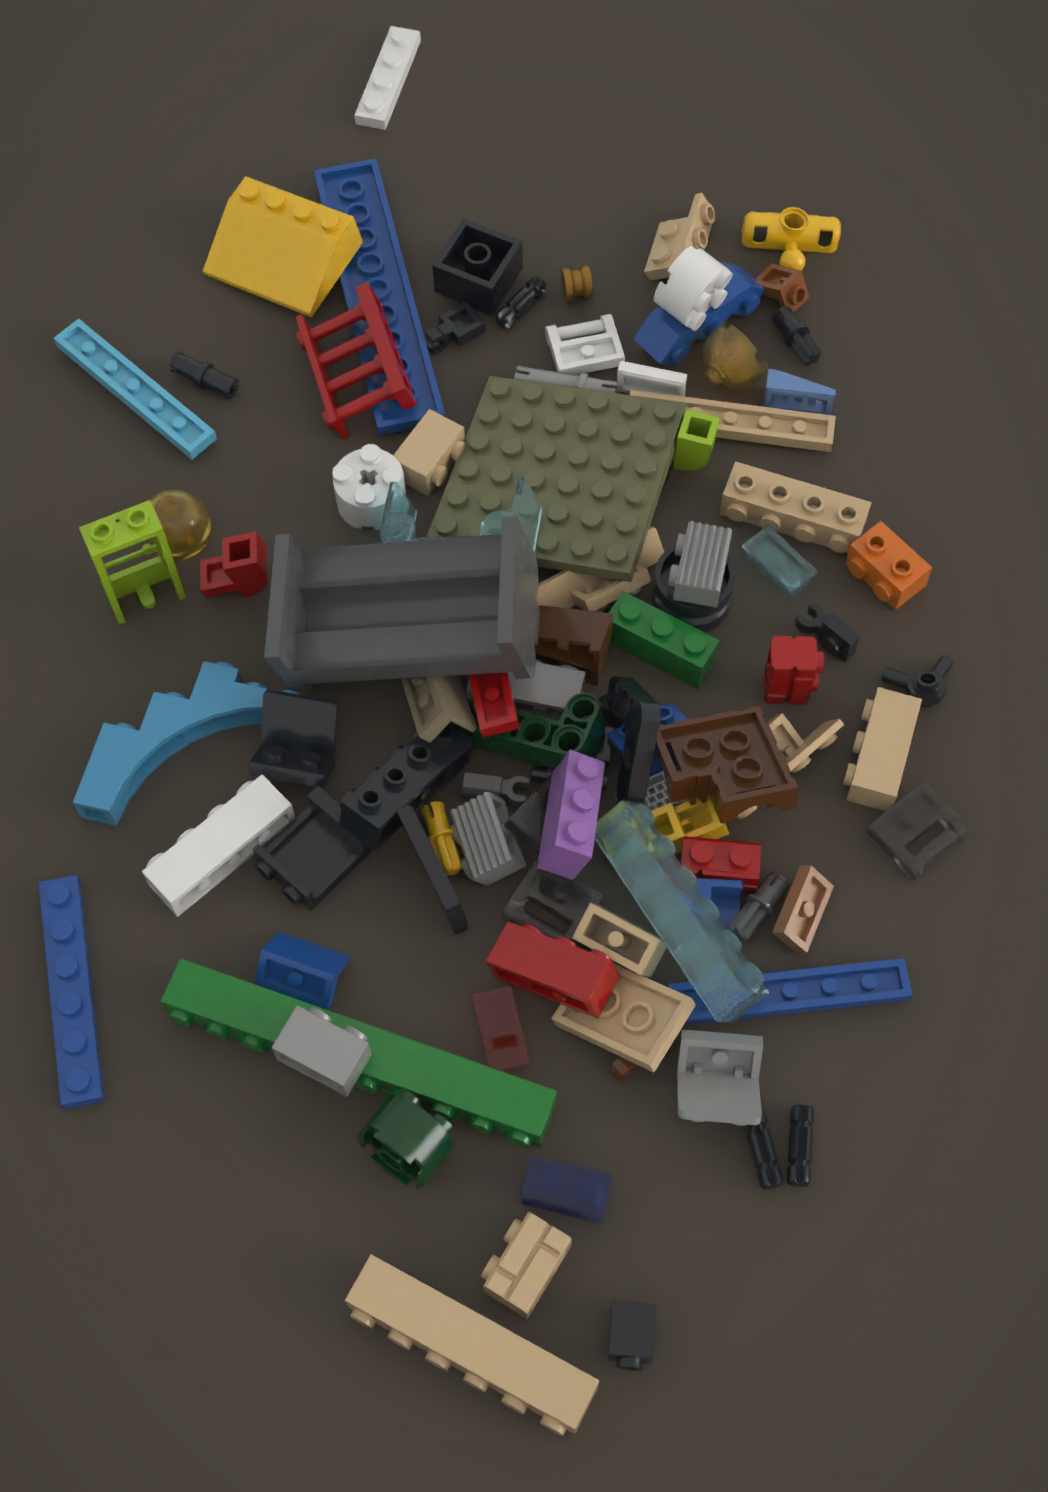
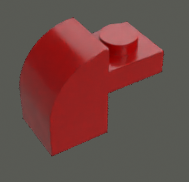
M256 531L223 538L221 556L200 560V591L205 597L240 591L244 597H249L257 594L267 585V546Z

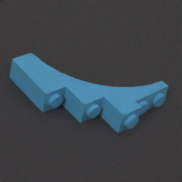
M203 661L190 699L176 692H168L167 694L154 692L140 730L126 723H118L117 725L103 723L73 800V804L80 817L117 826L129 800L145 779L167 758L192 742L216 732L245 725L262 724L263 694L267 688L256 682L243 684L239 669L227 662H216L215 664ZM283 690V691H282V692H288V693H293V694H299V693H297V692H295V691H292V690Z

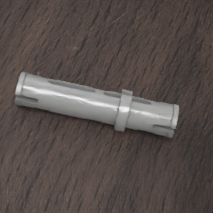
M518 365L514 376L516 380L610 393L618 392V381L588 377L589 374L581 373L578 376Z

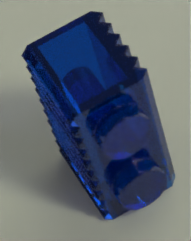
M536 1154L530 1157L521 1192L522 1204L603 1224L611 1190L612 1176L610 1172L604 1175L601 1170L596 1173L593 1168L587 1171L585 1166L579 1169L577 1164L571 1167L569 1162L562 1164L560 1160L554 1162L552 1158L546 1161L544 1156L538 1159Z

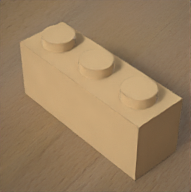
M880 687L877 689L874 700L866 699L861 720L867 722L865 732L857 731L852 749L853 753L858 754L856 765L848 764L843 785L849 786L846 800L891 812L898 794L922 699Z

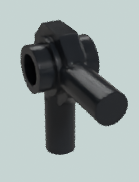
M944 655L940 657L931 671H922L914 676L886 667L882 673L881 680L906 689L908 695L922 699L921 707H932L935 704H939L946 695L947 685L944 677L954 663L949 656Z

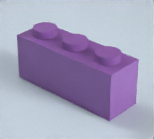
M569 750L553 771L537 868L574 880L592 858L605 762Z

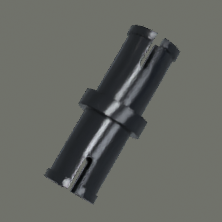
M177 351L171 358L169 370L194 381L196 387L200 389L206 387L225 396L227 399H231L235 395L239 386V380L214 369L213 364L207 361L201 363L180 351Z

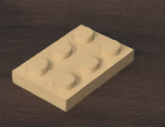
M613 963L620 979L598 1019L561 1004L551 1019L557 1027L654 1073L696 1005L691 997Z

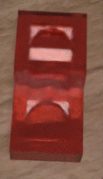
M511 986L472 994L488 1067L505 1070L530 1064Z

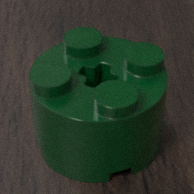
M401 1089L397 1095H390L357 1135L359 1144L363 1149L368 1143L374 1149L375 1153L371 1156V1159L380 1168L407 1186L412 1180L417 1181L416 1189H422L454 1149L453 1141L449 1136L454 1129L448 1120L439 1114L431 1116L420 1107L419 1100L405 1089Z

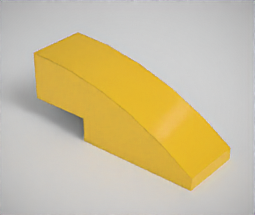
M708 795L707 802L701 803L699 797L696 798L695 805H690L689 801L675 807L672 803H668L601 832L613 867L619 868L680 853L683 836L719 839L729 835L726 823H720Z

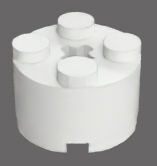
M696 245L695 248L690 246L677 257L667 270L671 275L666 285L660 281L654 294V302L686 327L696 331L706 318L705 312L711 306L717 309L725 300L728 292L724 288L730 282L733 273Z
M367 444L361 449L347 454L333 468V485L338 511L348 524L359 529L365 526L373 527L374 530L392 525L401 517L406 501L404 473L401 464L392 454L381 450L377 445Z

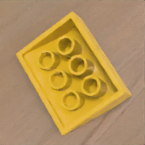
M245 176L227 201L204 265L203 273L208 277L312 318L362 245L363 240L353 216Z

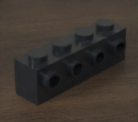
M451 723L431 743L420 738L416 731L413 739L405 746H398L391 754L389 761L381 768L375 767L358 789H350L344 795L340 802L339 826L375 852L402 826L397 810L409 805L410 807L412 806L415 813L418 812L470 763L475 740Z

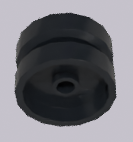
M675 544L669 547L658 559L654 574L653 606L706 633L718 627L728 616L736 578L734 565L730 558L727 557L717 608L673 600L675 587L668 586L672 564L679 565L681 556L675 555Z

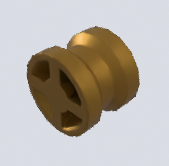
M588 264L581 265L576 270H571L568 267L561 268L562 290L566 302L573 301L575 297L579 296L585 299L593 297L592 277Z

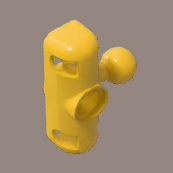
M788 207L781 213L751 211L745 215L741 229L742 244L748 248L783 250L785 252L780 257L779 265L802 271L805 266V256L801 251L833 253L837 250L841 235V223L834 216L808 215L804 210L797 207ZM755 227L767 228V235L764 241L756 242L753 240ZM820 231L833 233L831 243L828 246H820L818 244Z

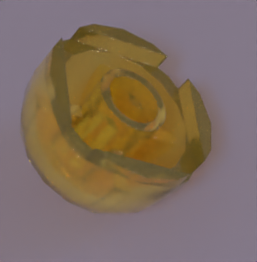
M722 321L710 333L702 348V359L707 367L703 373L716 387L719 384H723L732 390L749 388L768 372V366L765 360L758 364L754 358L758 350L735 326L731 324L727 328L726 321Z
M166 488L154 493L148 499L151 501L163 527L172 557L175 556L176 560L187 559L198 554L207 545L210 539L209 533L212 528V521L204 503L199 497L188 490ZM153 538L144 541L145 544H155ZM158 550L152 552L157 557L159 556Z

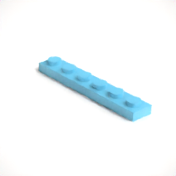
M79 318L53 338L57 348L191 460L217 440L216 433L210 426Z

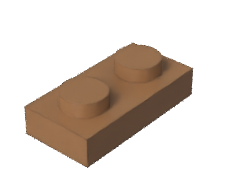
M812 865L799 866L772 932L795 953L808 952L834 887Z

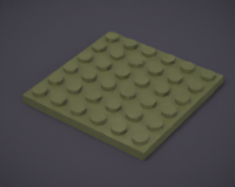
M489 376L464 440L467 446L456 460L425 540L501 534L502 517L517 516L536 555L539 567L631 582L676 449L677 437L687 409V403Z

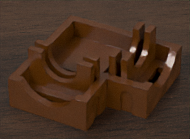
M760 705L748 707L740 711L733 710L712 714L704 718L696 717L675 721L667 725L659 724L654 755L658 757L662 765L671 803L688 799L690 805H695L697 797H699L701 803H705L709 795L721 824L732 822L740 813L760 804H764L765 808L779 806L783 811L796 809L799 787L795 779L790 775V768L782 751L776 745L777 741L769 724L764 720V713ZM668 749L672 750V759L668 752Z

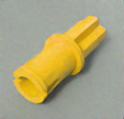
M440 801L431 802L433 812H430L427 804L421 808V814L424 817L429 833L428 839L446 875L453 876L462 869L458 849L452 836L454 832L453 829H450L444 803Z

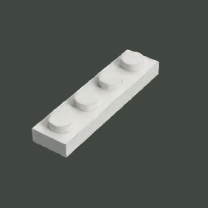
M396 26L390 27L355 112V124L386 130L421 42L420 31Z

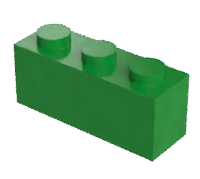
M624 591L609 611V613L613 614L612 645L697 689L700 688L716 663L720 640Z

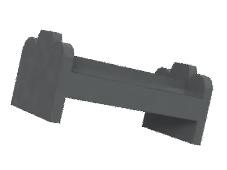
M517 516L502 517L501 534L308 549H300L290 533L276 534L264 659L290 690L295 692L309 691L312 684L431 676L513 672L516 679L533 678L536 665L535 645L539 644L540 610L536 598L538 592L536 555Z

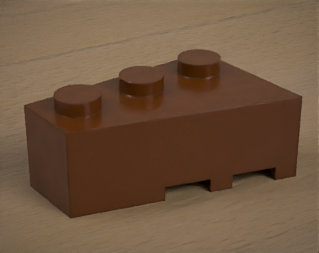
M539 605V644L535 645L536 659L543 664L554 666L570 665L580 671H585V683L598 686L611 651L613 614Z

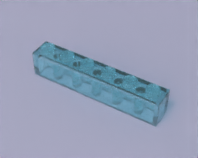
M620 801L597 821L596 842L716 1022L736 1021L770 994L763 985L765 981L763 974L756 965L746 960L740 951L742 945L737 936L729 929L724 928L718 919L720 913L715 904L707 897L702 896L696 887L698 881L693 872L678 861L674 855L676 852L674 844L668 837L660 834L654 826L655 818L652 812L642 803Z

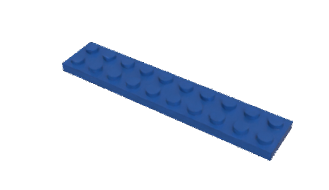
M377 159L313 170L321 205L353 216L363 240L362 245L339 277L347 310L355 308L356 303L360 302L356 287L368 282L381 301L417 403L416 406L407 410L403 409L397 399L394 401L388 399L373 406L372 411L378 435L414 429L429 409L445 417ZM362 319L351 325L354 338L365 333V329L369 327L367 321L364 322ZM371 345L358 352L361 365L374 360V355L378 354L376 347L373 348ZM379 372L365 379L368 393L384 386L383 382L388 380L386 374Z

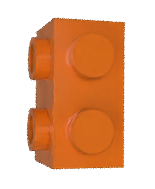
M882 521L850 544L845 562L850 572L856 578L866 582L873 589L879 600L887 602L895 610L926 587L933 568Z

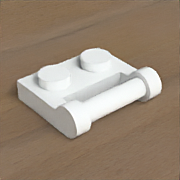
M611 314L602 315L599 320L558 328L556 325L545 326L546 340L548 346H550L556 370L559 373L579 375L581 373L619 367L620 361H625V355Z

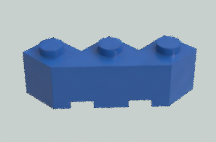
M722 262L721 264L733 273L730 282L724 288L728 294L717 309L711 306L705 312L706 318L696 331L686 327L659 306L650 313L633 339L659 364L677 366L686 359L690 352V346L695 339L712 341L723 332L726 325L725 322L731 314L746 317L758 307L760 297L766 289L739 265Z

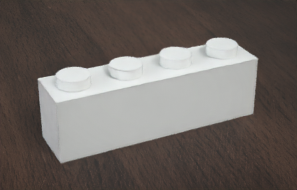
M263 774L254 781L250 780L244 783L237 791L236 796L226 804H220L209 812L207 819L195 829L190 828L183 832L178 838L177 843L165 853H158L150 859L146 868L142 870L148 885L177 917L180 916L254 855L252 849L257 844L263 848L295 819L292 804Z

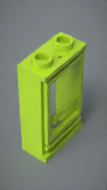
M150 500L79 527L119 624L126 621L117 599L137 592L142 606L146 609H151L156 605V599L150 586L169 578L179 600L186 598L163 527ZM147 539H154V545L145 544L141 550L105 564L103 563L101 557ZM158 550V557L112 575L107 573L106 569L142 555H149L153 551Z

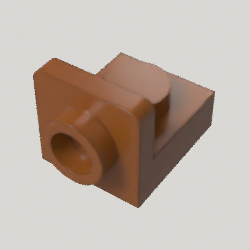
M772 263L755 279L766 289L761 296L779 300L781 308L788 306L792 309L793 313L809 299L801 270Z

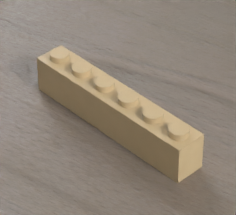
M370 1254L345 1299L348 1308L353 1310L350 1317L370 1329L373 1328L375 1323L390 1331L387 1338L397 1345L410 1350L414 1344L428 1352L425 1359L444 1371H448L451 1365L466 1373L463 1381L484 1393H486L488 1387H491L504 1395L501 1400L503 1404L521 1414H524L527 1408L542 1416L540 1421L542 1426L560 1436H563L566 1430L575 1435L599 1386L600 1380Z

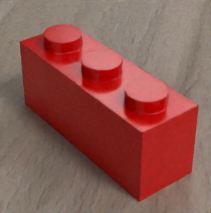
M507 922L486 959L487 965L497 980L597 1019L620 979L611 957L597 949H591L589 952L578 948L574 942L562 936H557L556 939L551 938L530 924L519 926Z

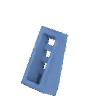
M768 369L763 407L831 415L836 390L779 370Z

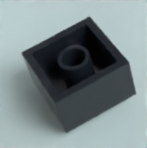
M463 218L432 265L434 292L462 303L466 301L470 306L493 315L523 268L522 241Z

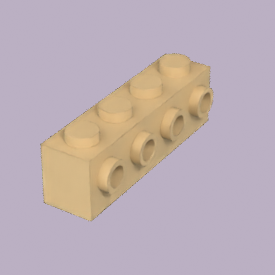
M735 461L722 495L720 515L727 516L736 522H747L760 526L769 532L783 533L795 537L802 542H812L829 547L838 553H848L850 544L862 536L872 502Z

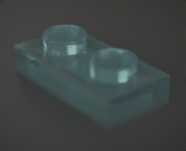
M769 525L742 544L741 553L790 599L817 577L818 571Z

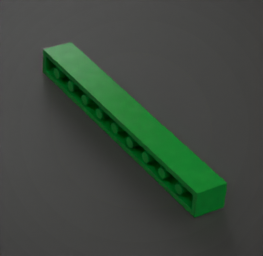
M181 958L160 1001L167 1014H169L168 1018L171 1021L186 1027H190L191 1023L203 1026L206 1033L218 1039L227 1040L228 1036L242 1040L241 1044L244 1047L258 1053H264L265 1049L273 1051L271 1047L297 1005L307 1011L311 1007L317 1008L331 1017L332 1021L330 1023L342 1029H345L346 1026H351L367 1036L366 1041L370 1045L372 1056L355 1083L356 1087L370 1093H376L377 1089L392 1095H397L401 1089H405L412 1093L421 1105L430 1107V1113L433 1115L439 1114L446 1120H452L455 1116L469 1121L468 1126L481 1133L491 1134L492 1130L508 1135L506 1139L509 1142L520 1147L529 1148L531 1144L541 1147L557 1103V1090Z

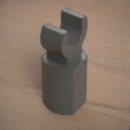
M465 771L462 797L475 799L477 796L482 795L483 792H490L503 800H507L514 807H526V796L516 795L514 790L517 788L529 789V778L518 775L507 780L499 775Z

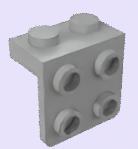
M681 1029L676 1069L678 1116L694 1122H722L738 1126L760 1124L762 1110L759 1074L763 1052V1036Z

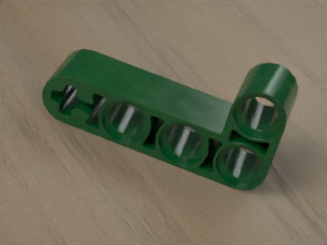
M579 693L571 697L559 721L516 710L520 728L483 738L479 729L474 699L467 698L477 726L474 732L451 721L454 726L475 740L473 747L555 769L568 753L567 750L574 746L578 747L573 751L593 758L606 728V721L599 701L590 693ZM586 715H591V716H589L588 718L581 719L582 717H584V716H586ZM543 737L541 740L533 742L535 739Z

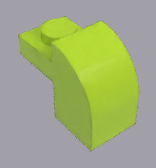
M686 409L672 461H674L673 469L692 471L700 469L708 463L719 430L720 417Z

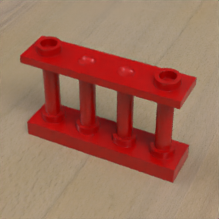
M368 282L356 287L360 302L356 303L355 308L314 328L309 325L302 314L296 316L300 331L296 332V336L302 349L307 351L326 410L322 411L323 419L330 430L336 429L343 439L350 437L345 419L388 399L394 401L397 399L404 410L417 405L381 301ZM362 319L364 322H368L369 327L365 329L364 334L329 351L321 352L319 340ZM371 345L373 348H377L378 354L374 355V360L332 380L330 379L327 366ZM379 372L386 374L388 380L383 382L384 386L339 406L335 393Z

